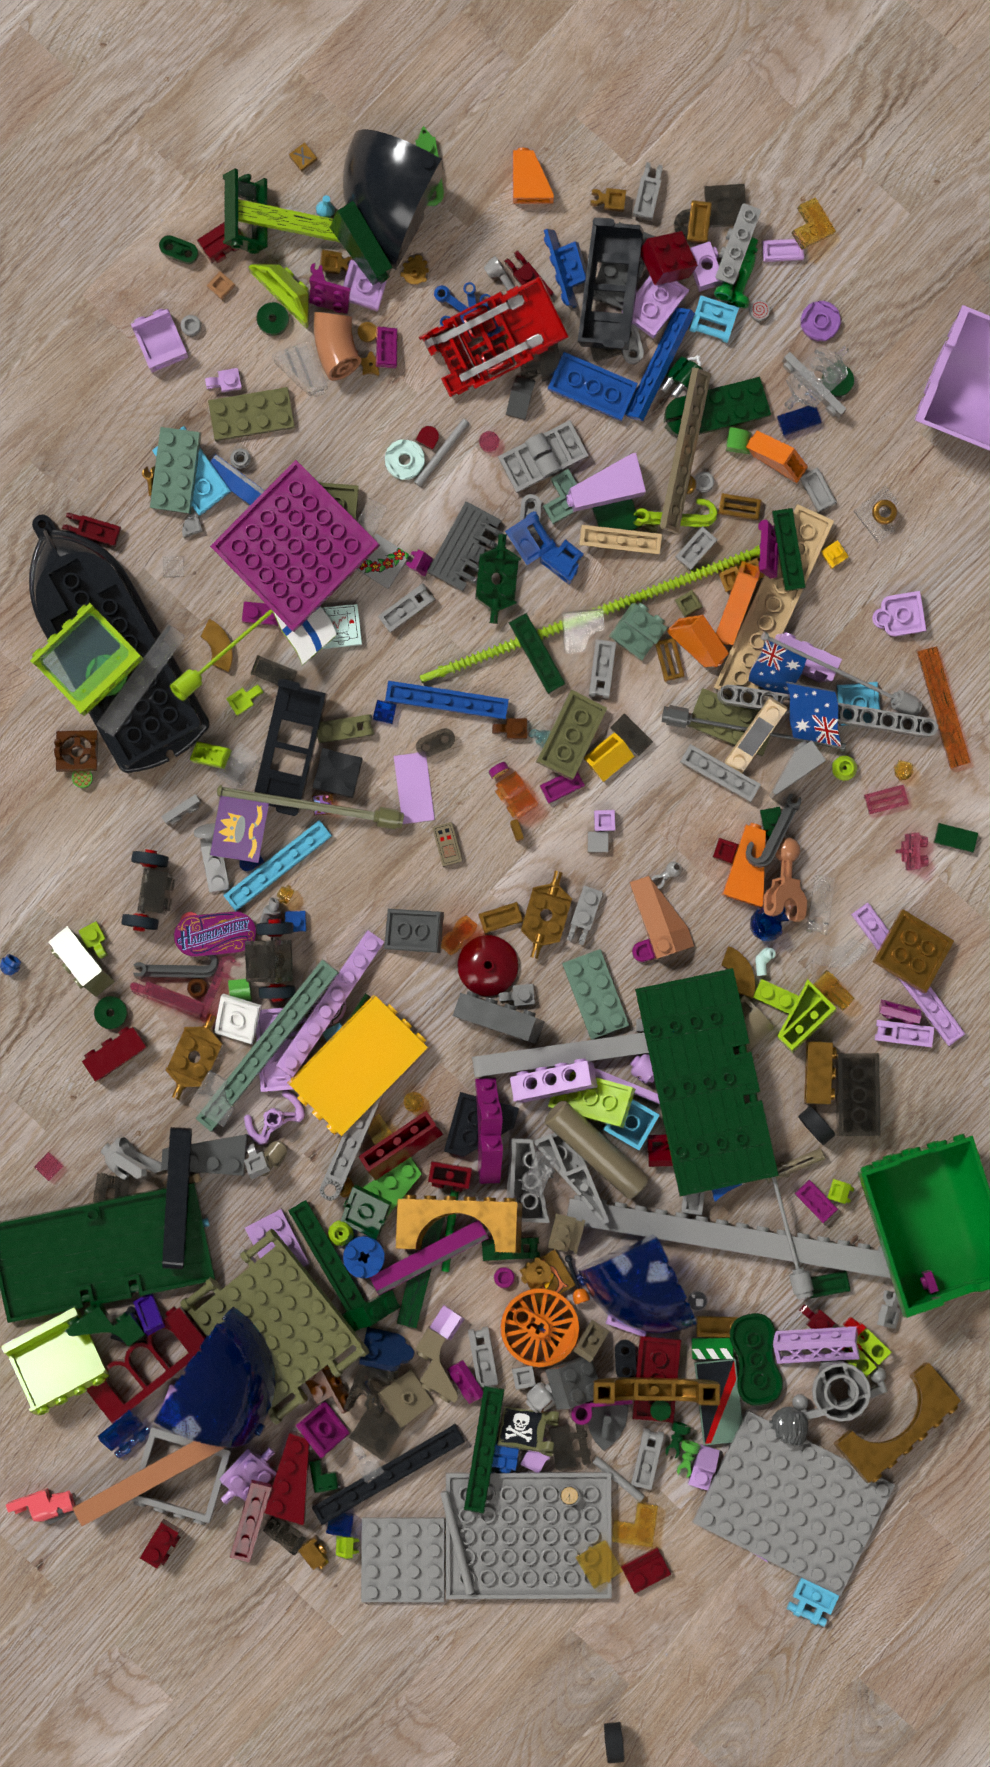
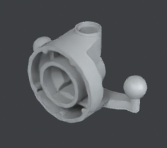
M842 1360L821 1361L819 1372L815 1376L812 1385L813 1401L817 1408L807 1411L808 1399L802 1394L794 1396L792 1405L794 1408L801 1410L807 1417V1420L824 1415L829 1419L839 1422L853 1420L863 1413L868 1406L869 1399L888 1392L884 1382L886 1372L882 1367H876L870 1373L871 1380L878 1384L877 1387L870 1389L869 1382L864 1373L853 1364L845 1363ZM842 1378L848 1385L847 1394L850 1397L837 1401L836 1397L830 1392L831 1382Z

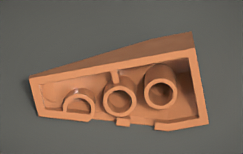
M647 876L629 882L655 959L694 947L687 925L651 878Z

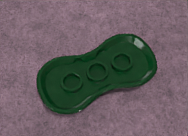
M758 1313L746 1314L737 1318L730 1329V1341L738 1356L740 1366L737 1380L738 1393L744 1402L755 1406L775 1401L781 1395L783 1388V1379L773 1356L775 1327L769 1317Z

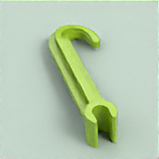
M697 499L696 504L707 506L710 511L709 514H682L680 526L701 528L702 526L708 527L712 525L717 518L715 505L709 500ZM640 508L634 513V516H641L642 519L637 518L634 524L636 526L644 524L660 525L663 512H652Z

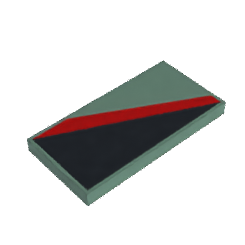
M736 1359L694 1362L696 1379L720 1383V1405H699L703 1445L731 1443L742 1422L740 1395L737 1389Z

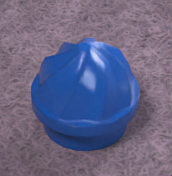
M7 954L6 957L1 959V971L5 975H13L20 970L21 961L17 957Z

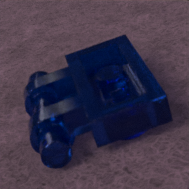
M128 1410L97 1437L111 1452L119 1447L114 1454L120 1459L124 1454L128 1455L136 1444L146 1440L150 1429L145 1426L139 1430L143 1426L142 1421L132 1411ZM132 1434L134 1435L130 1440L125 1442V1440L129 1438Z

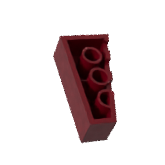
M291 1430L288 1435L264 1513L304 1526L310 1444L301 1433Z

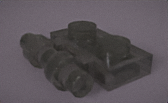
M576 1423V1432H570L569 1424L549 1428L551 1442H554L553 1454L556 1470L577 1466L575 1458L582 1457L583 1465L591 1464V1450L587 1445L586 1437H588L587 1430L584 1429V1425ZM573 1439H578L580 1450L574 1451Z

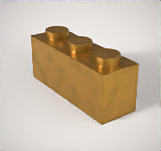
M806 1042L804 1103L831 1104V1100L835 1099V1088H831L832 1080H835L836 1069L832 1067V1059H836V1047H833V1043Z

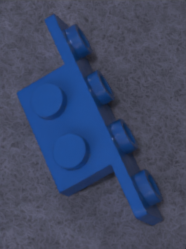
M547 228L544 230V241L551 253L550 261L556 270L555 278L562 290V301L566 306L575 308L578 305L572 288L585 283L587 271L579 243L575 241L560 247L555 230Z

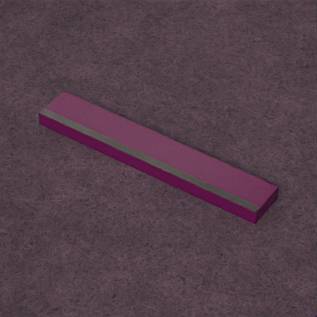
M477 1220L379 1271L370 1279L378 1295L489 1237L481 1222Z

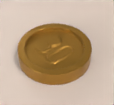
M371 322L362 323L358 327V337L363 342L369 343L376 339L377 327Z

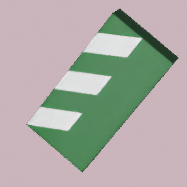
M691 1338L692 1359H733V1346L730 1338Z

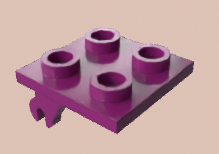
M313 263L310 266L312 275L309 278V303L316 307L331 309L337 313L348 314L351 288L325 281L322 265H319V268L316 270V263Z

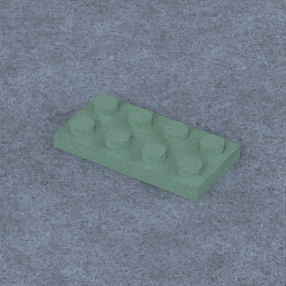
M160 427L150 508L191 514L201 432Z
M601 949L562 963L591 1040L629 1026Z

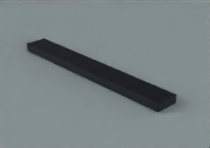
M456 1424L314 1505L312 1509L320 1524L324 1525L465 1443V1440Z

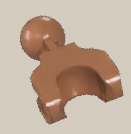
M790 837L783 838L776 852V858L781 861V877L772 879L771 888L764 894V912L769 916H777L783 911L785 906L787 918L794 922H800L806 916L807 899L800 888V880L792 878V862L799 857L800 846L795 839Z

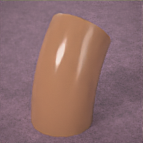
M314 312L315 343L323 370L331 381L343 379L353 373L361 363V357L356 350L352 335V317Z

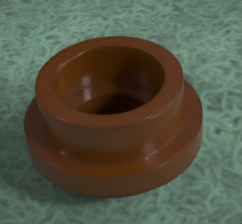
M194 978L188 983L187 991L191 997L199 999L206 995L208 986L203 979ZM199 984L201 986L200 992L194 991L195 985Z

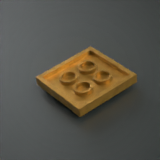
M902 909L872 962L922 993H926L954 940Z

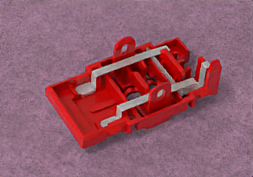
M538 277L520 287L516 286L508 290L504 295L502 292H499L442 321L444 326L428 331L419 336V339L424 341L430 356L441 352L451 372L449 375L442 377L441 380L449 397L468 391L469 387L472 386L474 389H477L534 360L533 355H539L549 350L548 347L567 339L569 335L541 277ZM485 303L488 304V306H489V308H490V311H489V309H488L487 306H482V307H480V308H478V309H476V310H474V311H472V312H470V313L464 315V317H463L464 323H463V321H462V319H461V317H460L461 315H463V314H465V313H467V312H469V311H471V310H473V309H475V308H477V307H479V306H481V305H483V304H485ZM494 317L498 326H503L505 330L489 337L488 333L497 329ZM468 331L474 339L483 336L484 341L470 348L468 343L472 340ZM507 334L509 338L505 341L510 350H508L505 343L502 342L494 346L492 341ZM486 344L488 350L482 352V360L479 354L473 355L472 351ZM488 372H489V374H491V375H496V376L490 378L489 375H488Z

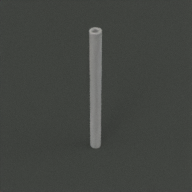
M443 1491L440 1495L467 1595L472 1594L474 1589L448 1491Z

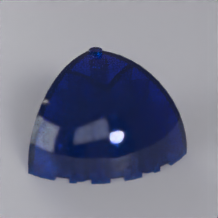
M654 1234L633 1245L627 1244L577 1269L579 1274L576 1277L581 1287L585 1285L597 1305L607 1315L624 1326L647 1333L666 1334L686 1330L697 1325L692 1308L685 1301L687 1297L682 1286L676 1283L678 1278L673 1268L668 1265L669 1259L658 1237Z
M232 1307L223 1316L224 1322L217 1323L199 1347L201 1351L199 1350L191 1358L184 1369L186 1373L182 1374L173 1386L176 1391H173L169 1398L165 1400L153 1421L177 1435L218 1447L242 1446L249 1443L256 1435L260 1436L266 1427L263 1423L271 1409L275 1393V1369L268 1345L257 1327L242 1312Z

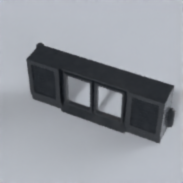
M596 217L593 219L578 333V343L581 347L629 350L644 233L641 225L618 224L611 218ZM598 263L629 265L626 286L595 283ZM594 290L624 292L623 313L592 311Z
M279 679L277 685L279 688L254 792L303 800L328 694L302 688L295 681ZM282 720L313 727L308 748L277 741ZM275 747L306 754L302 776L270 769ZM269 803V806L275 807L277 812L296 816L301 808Z

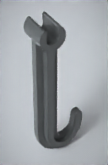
M793 794L787 797L785 807L759 858L752 856L751 852L754 843L749 842L745 854L747 861L751 865L761 868L768 866L773 861L795 813L800 808L801 797H799L797 803L791 802Z
M206 955L211 958V963L207 966L147 965L137 962L134 964V968L142 969V972L133 973L136 979H143L145 977L209 978L216 973L219 963L216 955Z

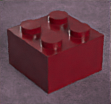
M682 231L648 238L641 249V257L655 286L687 279L698 266Z

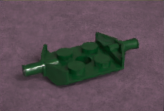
M498 534V546L481 553L479 556L475 599L491 611L489 623L498 624L500 610L517 603L515 601L518 563L521 561V558L506 549L507 534ZM498 573L501 577L497 585L493 584L491 580L492 575Z

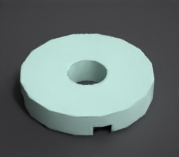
M405 439L398 440L387 448L385 466L394 478L410 480L420 474L424 467L425 459L421 447L416 442ZM408 455L411 460L407 465H403L399 462L400 456Z

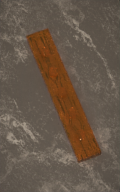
M936 646L918 651V660L949 767L952 769L970 764L938 648Z

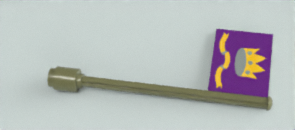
M220 785L217 788V795L220 798L210 855L258 863L269 803L369 819L376 822V827L394 830L402 828L404 813L399 812L398 809L379 807L378 810L368 811L226 788Z

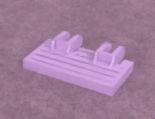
M283 1008L260 1010L256 1031L257 1041ZM303 1018L299 1024H304L307 1018ZM293 1031L289 1037L296 1036L298 1031ZM288 1037L259 1073L261 1092L293 1089L287 1083L292 1077L275 1066L293 1039L289 1040ZM311 1058L305 1059L302 1065H305Z

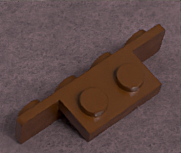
M328 1365L305 1382L317 1404L333 1397L342 1414L354 1407L352 1398L346 1391L340 1376L335 1377Z

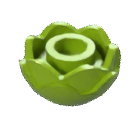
M839 756L832 763V773L836 778L848 781L856 775L857 764L849 756Z
M338 1220L329 1227L328 1235L333 1244L345 1246L353 1239L354 1232L353 1228L349 1227L348 1224Z

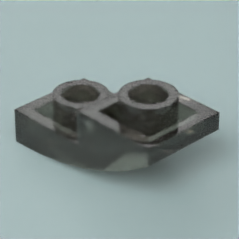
M257 655L250 674L278 685L279 679L294 681L298 671Z
M274 1516L270 1518L263 1529L273 1541L281 1544L293 1555L297 1554L306 1540V1537L284 1519Z

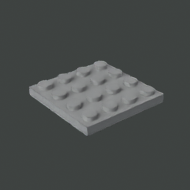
M362 1517L361 1602H444V1517Z

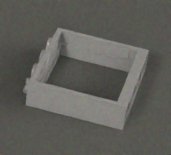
M153 1425L138 1471L147 1467L155 1437L183 1446L198 1438ZM226 1447L213 1454L222 1457L206 1514L141 1494L131 1500L137 1506H153V1510L157 1512H173V1516L185 1519V1517L193 1518V1522L205 1525V1522L210 1523L222 1485L219 1479L226 1471L232 1448Z

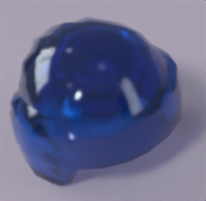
M764 907L756 910L750 920L752 934L764 942H771L782 935L781 922L789 921L785 914V908L777 916L767 915L764 912Z

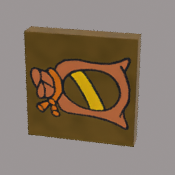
M555 1249L540 1257V1260L545 1261L551 1268V1282L546 1281L542 1283L541 1287L534 1284V1287L529 1286V1288H547L561 1294L575 1286L573 1279ZM534 1293L536 1300L541 1306L543 1293ZM547 1294L546 1302L555 1298V1296Z

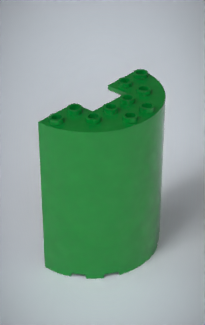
M963 1133L953 1136V1140L946 1141V1139L927 1143V1147L924 1148L911 1147L902 1150L901 1153L883 1156V1159L860 1167L857 1173L903 1317L909 1318L943 1306L946 1301L972 1292H983L990 1289V1188L973 1136L965 1137ZM926 1270L932 1271L939 1291L929 1293L927 1289H923L920 1278H922L921 1272Z

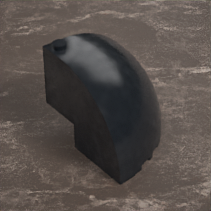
M362 129L354 134L345 158L343 171L345 205L354 201L391 266L397 270L424 219V210L443 176L442 159L398 137L375 130Z

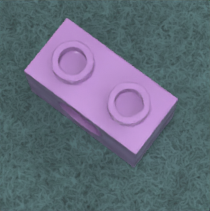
M707 242L690 248L698 264L693 272V276L699 292L721 285L723 281L715 278L719 268L717 262L719 256L716 247H712L711 242ZM704 262H708L711 264L712 268L709 270H705L702 268L701 264Z

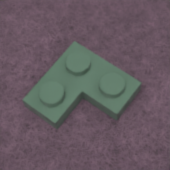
M569 469L551 478V482L560 497L545 504L543 509L552 525L575 513L572 510V506H568L566 495H569L570 488L577 485Z

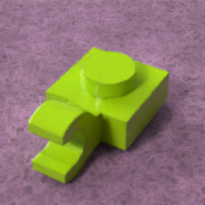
M256 685L247 692L242 687L227 697L226 700L235 714L239 716L254 706L252 699L264 692L259 685Z
M97 921L78 930L87 949L94 947L100 959L108 955L101 943L107 939Z

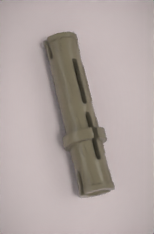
M821 1148L786 1163L784 1161L777 1166V1171L790 1166L792 1168L779 1173V1176H776V1180L782 1177L788 1178L790 1174L825 1160ZM808 1158H812V1159L809 1160V1161H806V1162H804V1163H802V1164L796 1165L797 1163H799V1162H801V1161H804V1160H806V1159H808ZM772 1177L766 1179L768 1184L773 1182Z

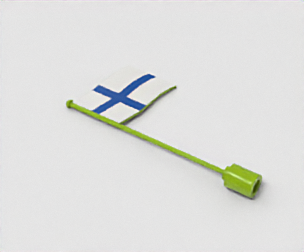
M321 606L295 632L270 609L200 671L188 669L170 685V688L177 698L184 701L202 685L201 674L272 613L281 631L297 652L302 666L336 637L335 628Z

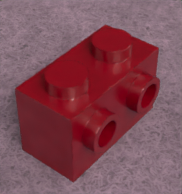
M431 1161L428 1182H431L433 1187L444 1188V1185L452 1186V1190L464 1192V1188L469 1189L472 1168Z
M163 1518L140 1559L156 1569L160 1564L164 1566L170 1557V1554L167 1553L171 1546L175 1548L181 1538L178 1535L181 1529Z

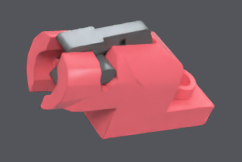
M46 1488L10 1501L6 1504L8 1513L14 1511L17 1514L27 1510L26 1506H28L33 1521H46L51 1525L71 1514L75 1502L70 1491L55 1493L50 1496L49 1490Z

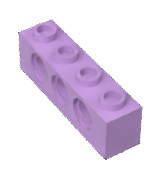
M585 1058L574 1060V1064L569 1065L567 1063L555 1064V1068L548 1069V1067L536 1068V1072L528 1073V1071L517 1072V1076L510 1077L513 1100L520 1104L597 1087L594 1063L586 1061ZM575 1071L576 1077L573 1081H570L569 1076L571 1072ZM556 1075V1083L551 1085L550 1079ZM536 1079L537 1086L536 1088L532 1089L531 1083L533 1080Z

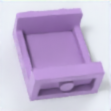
M158 309L152 313L153 315L147 318L145 316L139 317L131 324L151 373L189 358L168 309Z

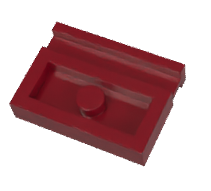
M658 1547L621 1565L634 1594L671 1575Z

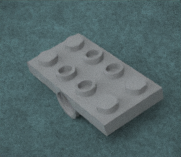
M570 420L545 433L534 435L526 440L525 443L498 456L516 493L588 458V454Z

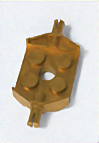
M554 871L550 884L533 887L521 932L533 943L530 957L534 958L535 951L537 950L535 959H539L540 950L544 945L559 943L572 901V898L560 887L562 872H559L556 879L558 871ZM545 909L550 910L552 918L549 921L542 920L540 917L541 911Z

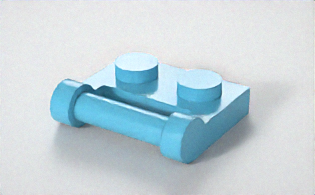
M700 296L689 331L694 333L695 331L701 332L728 343L739 307ZM699 319L726 326V330L724 332L699 324Z

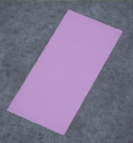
M426 752L394 756L400 809L404 813L403 824L435 820Z

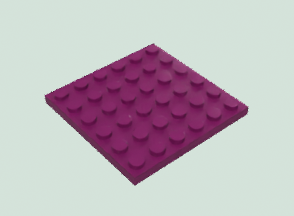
M295 460L210 547L295 632L380 544Z

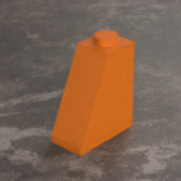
M528 148L513 150V204H553V191L534 151Z
M756 431L746 446L753 457L795 483H798L808 468L795 448L760 431Z
M704 615L679 618L667 630L668 634L704 668L720 666L724 662L723 659L729 654Z

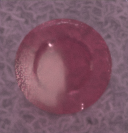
M492 431L484 432L479 438L480 448L488 453L494 452L499 446L497 434Z

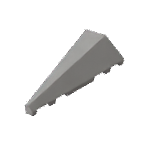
M555 1133L534 1140L535 1146L601 1223H609L584 1159Z

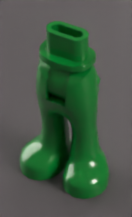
M754 237L750 240L733 291V285L723 282L714 291V296L717 299L728 301L729 305L739 308H748L750 302L749 298L744 295V291L755 265V253L758 251L756 248L758 240Z

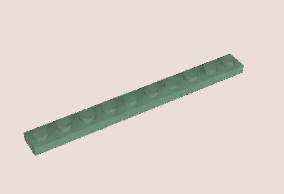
M321 960L196 1117V1120L210 1132L215 1130L340 972L325 960Z

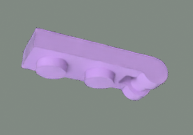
M877 1020L876 1022L878 1031L875 1034V1041L932 1047L934 1027ZM886 1027L892 1028L891 1036L885 1035Z

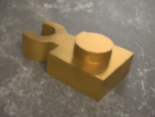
M606 188V194L598 189L592 190L591 195H597L599 199L596 201L591 200V206L604 204V210L624 212L626 190Z
M322 250L320 265H322L323 272L339 274L340 270L343 269L347 273V263L353 259L351 256L342 259L341 252Z

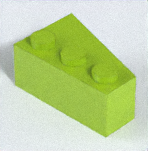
M808 979L778 1034V1040L791 1053L795 1052L836 1012V1007Z

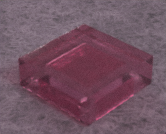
M50 1152L34 1166L48 1181L64 1167Z

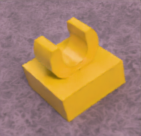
M838 540L820 552L831 569L849 557Z

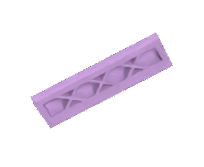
M857 1326L775 1331L773 1347L777 1364L859 1359ZM843 1347H852L853 1352L846 1353L841 1349ZM823 1348H829L833 1352L830 1354H825L821 1350ZM802 1349H808L812 1353L810 1355H805L800 1351ZM788 1350L792 1354L790 1356H781L780 1351Z

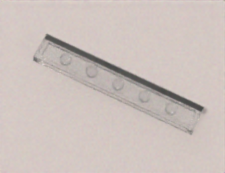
M168 624L96 725L114 737L186 636Z

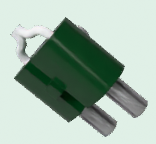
M697 355L687 359L681 356L666 374L668 379L660 389L666 392L673 383L678 385L671 393L675 398L684 389L688 390L692 368L702 369L700 367L701 362L699 361L701 357Z

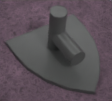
M629 1405L591 1407L592 1417L587 1424L594 1441L603 1451L614 1444L620 1437L626 1425Z

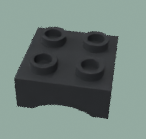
M322 748L313 789L353 798L363 758Z

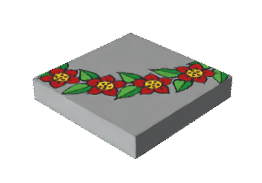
M376 533L373 538L380 546L357 570L389 590L409 559L410 554Z

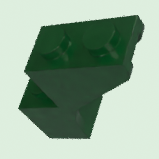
M392 1289L341 1315L352 1329L357 1331L377 1323L401 1307Z
M101 1303L97 1306L95 1304L90 1305L84 1310L85 1314L80 1318L78 1316L73 1317L67 1322L69 1326L65 1329L69 1336L113 1333L120 1337L127 1346H130L145 1335L142 1324L133 1311L128 1314L123 1312L115 1318L117 1321L115 1322Z

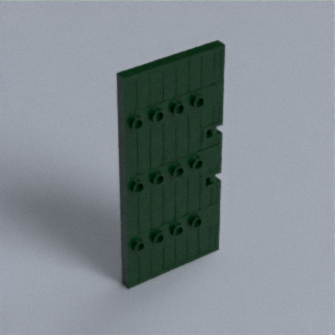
M730 968L635 989L679 1196L779 1176L762 1100L758 1101L757 1097L760 1088L752 1052L747 1051L746 1044L750 1042L734 969ZM738 1046L740 1054L734 1055L733 1047ZM749 1094L750 1102L745 1103L743 1096Z
M195 1181L189 1182L184 1269L162 1268L167 1187L0 1221V1291L7 1323L64 1312L74 1307L76 1309L83 1308L86 1302H90L91 1305H98L100 1303L132 1298V1293L139 1292V1296L205 1283L210 1277L215 1280L214 1267ZM136 1279L137 1284L130 1285V1280ZM88 1289V1294L82 1295L81 1290Z

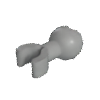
M670 862L665 872L651 878V880H655V878L663 877L658 889L662 888L665 881L670 877H678L681 874V865L680 869H675V865L679 864L678 862Z

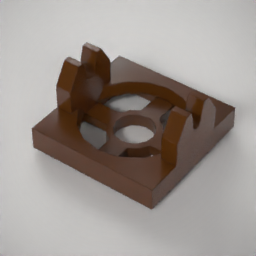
M97 730L56 731L54 755L57 772L97 771ZM74 737V744L70 748L62 749L65 742ZM81 737L89 741L91 748H84L81 745ZM81 747L83 749L82 755L74 757L71 753L73 748ZM62 755H70L74 759V765L67 763ZM85 755H91L88 761L80 764V760Z

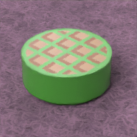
M74 771L72 781L79 788H87L93 782V774L91 771Z

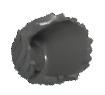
M790 1406L783 1407L771 1417L772 1420H769V1423L773 1424L771 1428L775 1430L776 1437L781 1439V1442L784 1441L785 1444L788 1443L793 1446H801L806 1442L808 1420L801 1410Z

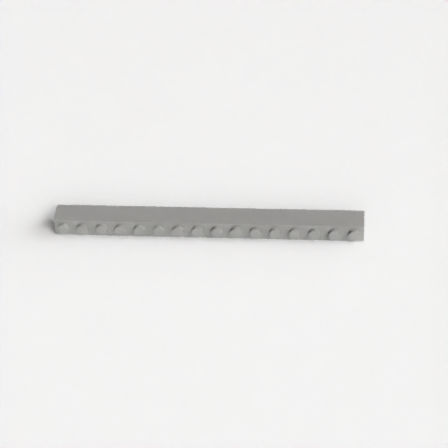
M578 1195L569 1199L567 1216L574 1217L577 1221L585 1220L584 1226L794 1262L786 1230L777 1229V1233L769 1232V1228L763 1226L751 1229L748 1228L749 1224L737 1222L736 1226L728 1225L727 1220L716 1219L715 1223L708 1221V1217L696 1215V1219L687 1218L688 1214L676 1212L674 1216L668 1215L667 1210L655 1209V1212L647 1211V1207L635 1205V1209L627 1208L626 1203L615 1202V1205H609L607 1200L600 1199L609 1219V1223L602 1224ZM797 1233V1236L791 1235L798 1263L891 1278L881 1246H878V1250L870 1249L869 1244L858 1243L857 1247L851 1246L850 1241L838 1239V1242L834 1243L829 1242L830 1238L818 1236L816 1240L810 1239L809 1234Z

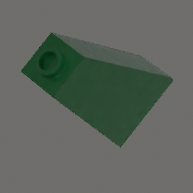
M352 201L337 210L330 226L331 231L372 285L378 282L380 284L385 282L390 277L389 274L393 267L358 207Z

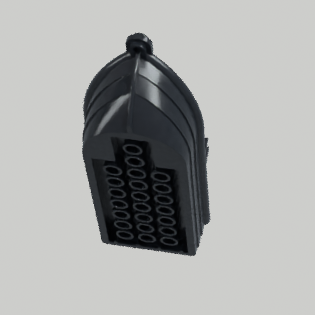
M47 515L36 516L33 519L32 527L39 540L30 565L29 591L36 619L47 640L53 634H58L63 629L62 626L67 620H73L78 615L77 611L83 605L90 603L145 658L161 636V633L125 569L106 549L94 541L76 533L56 529L54 523ZM41 522H46L44 528L39 527ZM89 616L54 652L75 690H77L87 680V667L91 661L101 655H113L120 648V644L93 616ZM164 639L101 726H98L97 723L120 692L115 695L105 696L89 712L119 769L124 773L144 771L169 762L170 760L166 756L167 751L172 750L175 757H178L192 747L209 729V719L194 692L184 701L177 698L172 692L170 685L183 672ZM136 666V667L128 674L127 681L130 679V677H131L132 674L135 672V670L138 668V666Z

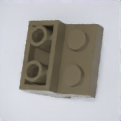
M744 995L740 1001L750 1042L746 1046L747 1051H750L774 1027L766 1016Z

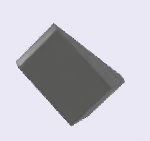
M516 376L511 389L506 415L523 420L526 419L535 380Z

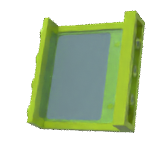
M90 603L83 605L77 611L78 615L73 620H67L62 626L63 629L58 634L55 633L47 640L48 644L43 648L37 649L32 654L33 658L30 660L83 716H86L144 660Z

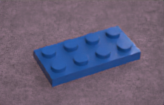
M563 352L548 390L622 422L638 383Z

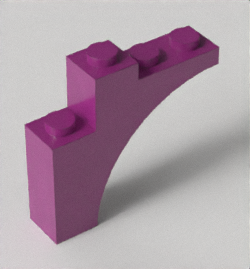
M496 1078L475 1079L478 1115L479 1183H500L503 1157L501 1139L502 1111L498 1099Z

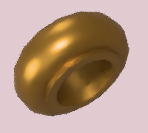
M889 500L878 501L872 509L873 518L880 524L892 523L897 516L895 504ZM887 507L890 510V516L887 518L882 517L879 514V509Z

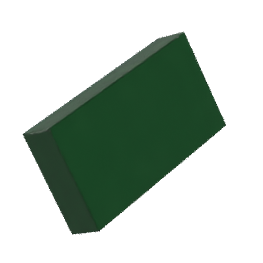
M938 823L933 843L974 853L978 833Z
M847 1271L811 1277L814 1290H812L813 1296H810V1299L851 1291Z

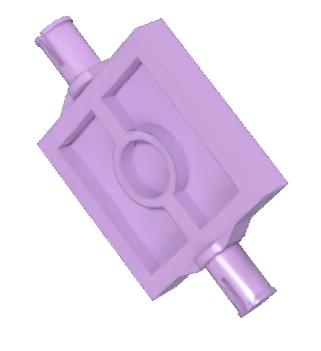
M268 1447L260 1456L247 1449L219 1479L229 1489L220 1499L226 1505L234 1496L241 1497L245 1501L251 1479L269 1483L277 1474L267 1462L275 1454V1451Z

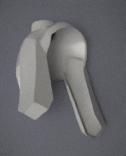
M125 1137L116 1138L111 1145L107 1143L100 1152L105 1156V1163L108 1168L124 1180L129 1174L136 1179L145 1177L147 1169L154 1173L162 1171L160 1161L135 1150Z

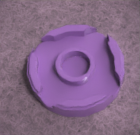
M818 301L809 304L803 310L800 323L803 333L809 339L820 342L834 337L839 330L841 318L838 309L832 303Z

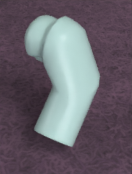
M764 948L756 956L757 976L767 975L766 964L776 956L773 948Z

